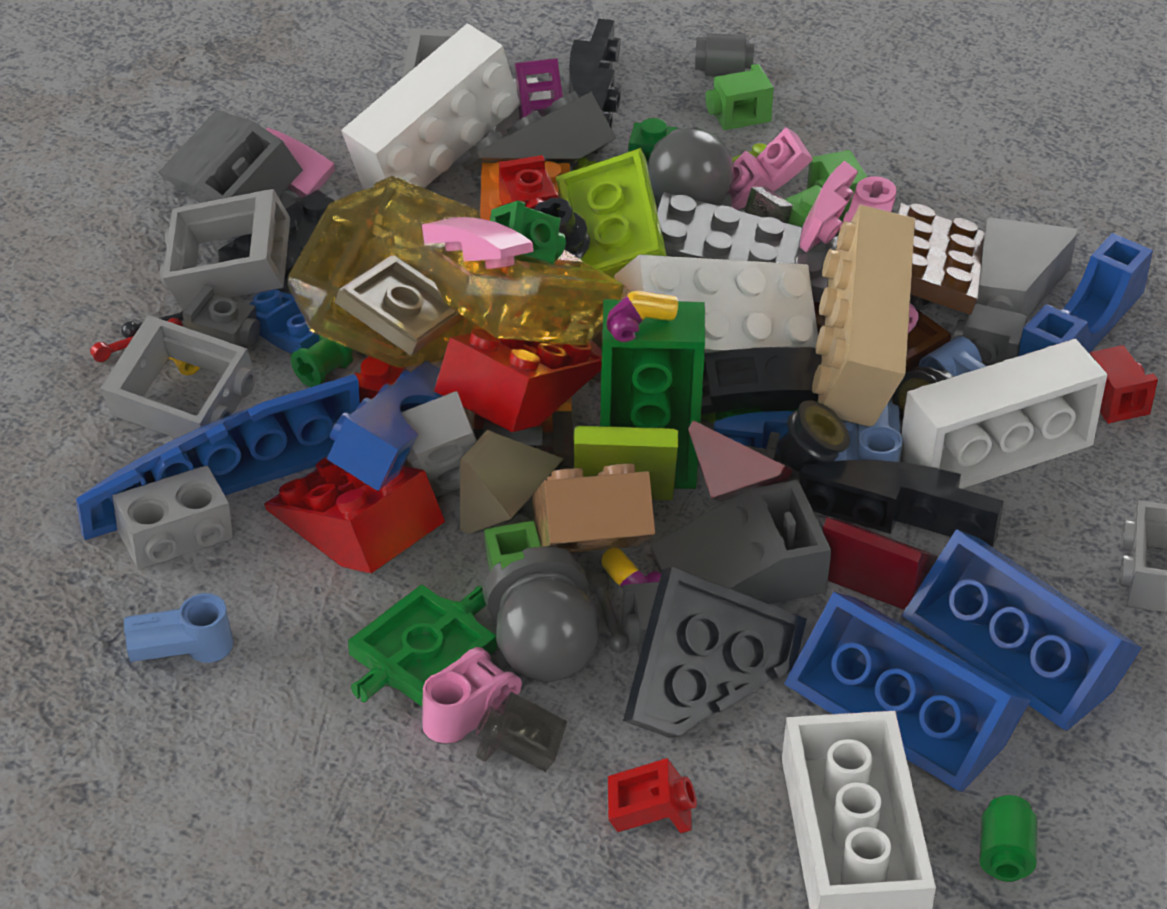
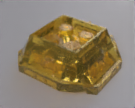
M390 176L374 183L372 188L352 193L330 203L288 275V287L310 331L398 368L421 365L425 361L430 363L443 361L450 337L468 334L478 328L500 285L501 272L499 268L486 269L484 260L464 261L462 250L446 251L445 243L425 244L422 224L454 217L481 219L478 210L395 176ZM392 255L404 261L468 306L462 321L412 356L335 303L340 288Z
M445 216L443 220L449 219V218H454V217H447V216ZM423 243L418 259V264L430 272L444 303L495 338L586 346L603 329V299L623 300L630 292H633L624 284L599 269L593 268L566 250L563 251L554 265L516 261L515 265L486 269L484 260L464 261L462 250L446 251L445 243Z

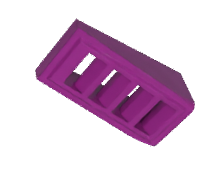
M558 58L514 63L517 95L520 102V119L531 114L532 110L548 108L553 105V102L563 97ZM549 73V81L527 83L526 75ZM551 92V98L531 101L529 99V93Z

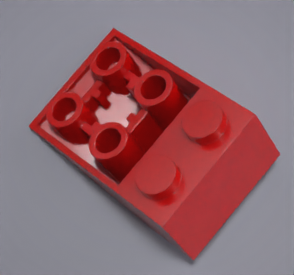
M528 318L525 322L512 325L500 324L499 327L488 330L474 329L471 333L450 337L434 392L445 396L457 391L463 407L513 433L539 426L602 369V356L592 352V346L589 343L576 338H564L552 332V325L539 319Z
M327 457L321 459L316 464V469L305 477L291 480L279 488V494L264 503L269 513L341 567L371 574L445 522L425 470L403 466L397 477L377 491L329 461Z

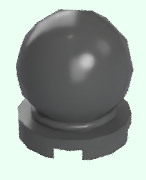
M697 127L677 129L655 144L647 167L657 210L663 192L674 195H686L694 200L717 206L732 207L729 191L734 179L733 163L729 151L718 136Z
M552 546L522 550L524 554L523 559L512 562L504 569H502L501 562H499L492 568L484 581L483 595L492 620L496 622V642L506 661L519 675L543 683L572 678L592 659L598 647L599 617L587 596L589 585L584 569L573 560L572 553L566 549Z

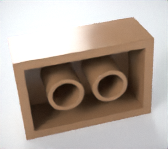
M635 464L603 467V472L598 473V476L583 477V469L581 468L552 471V476L547 477V480H544L531 496L533 520L541 547L552 546L566 549L571 553L608 550L610 548H631L639 546L654 536L655 525L649 471L635 472Z

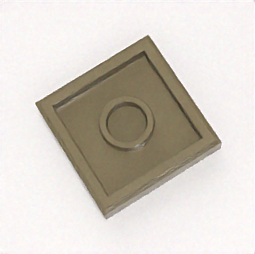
M395 255L390 256L340 288L335 299L337 305L411 356L462 321L468 309L465 303Z

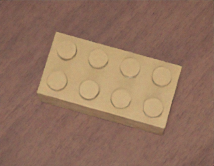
M861 204L851 222H843L838 235L836 250L829 249L824 260L822 276L829 279L828 287L824 289L821 297L819 314L825 316V325L821 327L816 342V354L822 355V361L815 372L812 392L819 394L818 402L831 409L841 420L870 427L875 425L905 376L915 218Z

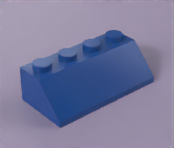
M957 529L902 614V617L975 668L1030 699L1031 701L1028 704L1030 707L1066 731L1114 692L1142 649L1141 646L981 539Z
M836 592L832 593L784 683L787 687L832 714L895 711L906 759L959 792H963L1003 750L1031 701L861 600Z

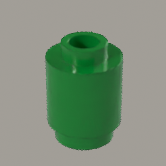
M1013 795L999 796L990 801L987 809L982 814L980 866L987 874L1000 881L1014 882L1030 875L1036 868L1038 820L1028 801Z

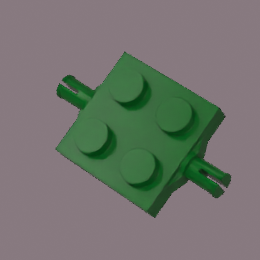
M421 584L348 640L349 655L371 670L357 682L351 684V690L357 699L361 697V702L365 703L384 686H390L398 689L423 707V686L430 676L447 668L475 647H482L490 655L497 650L496 635L479 624L474 617L486 607L483 587L477 586L461 601H453L438 596Z

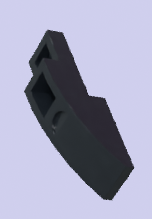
M598 18L591 41L575 39L573 41L569 63V93L576 91L580 98L592 92L612 129V112H618L621 99V88L614 87L615 70H613L612 62L617 63L621 39L614 37L615 20Z
M758 347L705 353L701 415L762 406V412L782 411L798 408L804 401L813 400L818 402L819 394L812 392L815 372L818 366L821 365L822 355L816 354V348Z
M882 460L821 462L803 465L800 471L799 483L813 512L888 534L892 533L896 522H901L952 537L957 529L981 539L991 547L994 546L998 537L1004 501L959 488L961 478L959 473L923 465Z

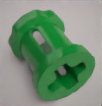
M327 329L320 335L317 343L308 349L299 348L291 354L290 361L299 380L308 387H314L323 384L326 375L336 368L343 369L348 367L353 362V349L344 335L338 333L335 329Z

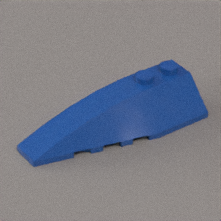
M355 374L262 402L197 428L119 469L76 498L81 534L84 540L117 530L112 495L208 465L224 495H228L316 467V464L321 459L327 457L335 441L330 438V434L338 419L345 412L349 414L355 412L360 404L358 378Z

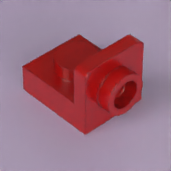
M668 758L607 776L608 820L617 832L668 817L681 834L692 831L691 809L697 806L696 793L690 779L687 776L681 777Z

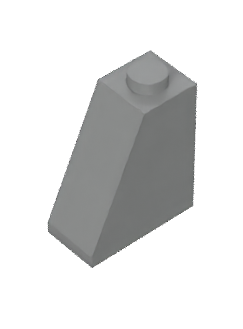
M987 217L976 304L1029 316L1071 269L1077 228Z

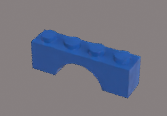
M1112 233L1090 256L1085 273L1075 293L1065 307L1059 310L1045 304L1023 328L1018 357L1072 339H1076L1090 353L1145 292L1153 250Z
M425 361L411 372L405 370L399 376L396 383L393 385L386 383L372 400L365 398L355 412L352 414L347 412L342 414L331 431L330 438L335 442L327 459L377 491L397 477L418 436V433L405 421L401 412L442 397V395L434 392L440 368Z

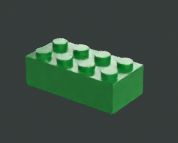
M603 299L600 427L678 430L674 488L696 489L698 457L688 429L693 420L698 423L701 420L705 355V302L678 301V311L673 321L645 318L639 324V331L634 332L636 338L629 342H619L613 338L606 324L609 312L621 300Z

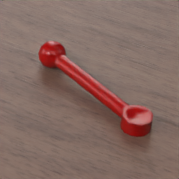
M170 318L168 322L183 326L182 321L178 318ZM134 336L108 345L105 342H97L91 347L90 353L95 361L104 362L110 357L111 353L127 348Z

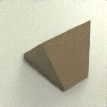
M487 429L460 459V530L470 534L512 519L543 481L561 463L563 458Z

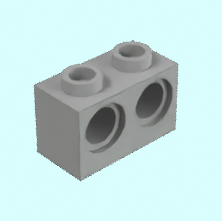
M455 391L401 412L405 421L418 433L407 459L411 463L412 468L425 470L435 497L460 488V459L477 442L458 392Z
M208 465L112 495L117 531L138 570L233 539L229 502Z

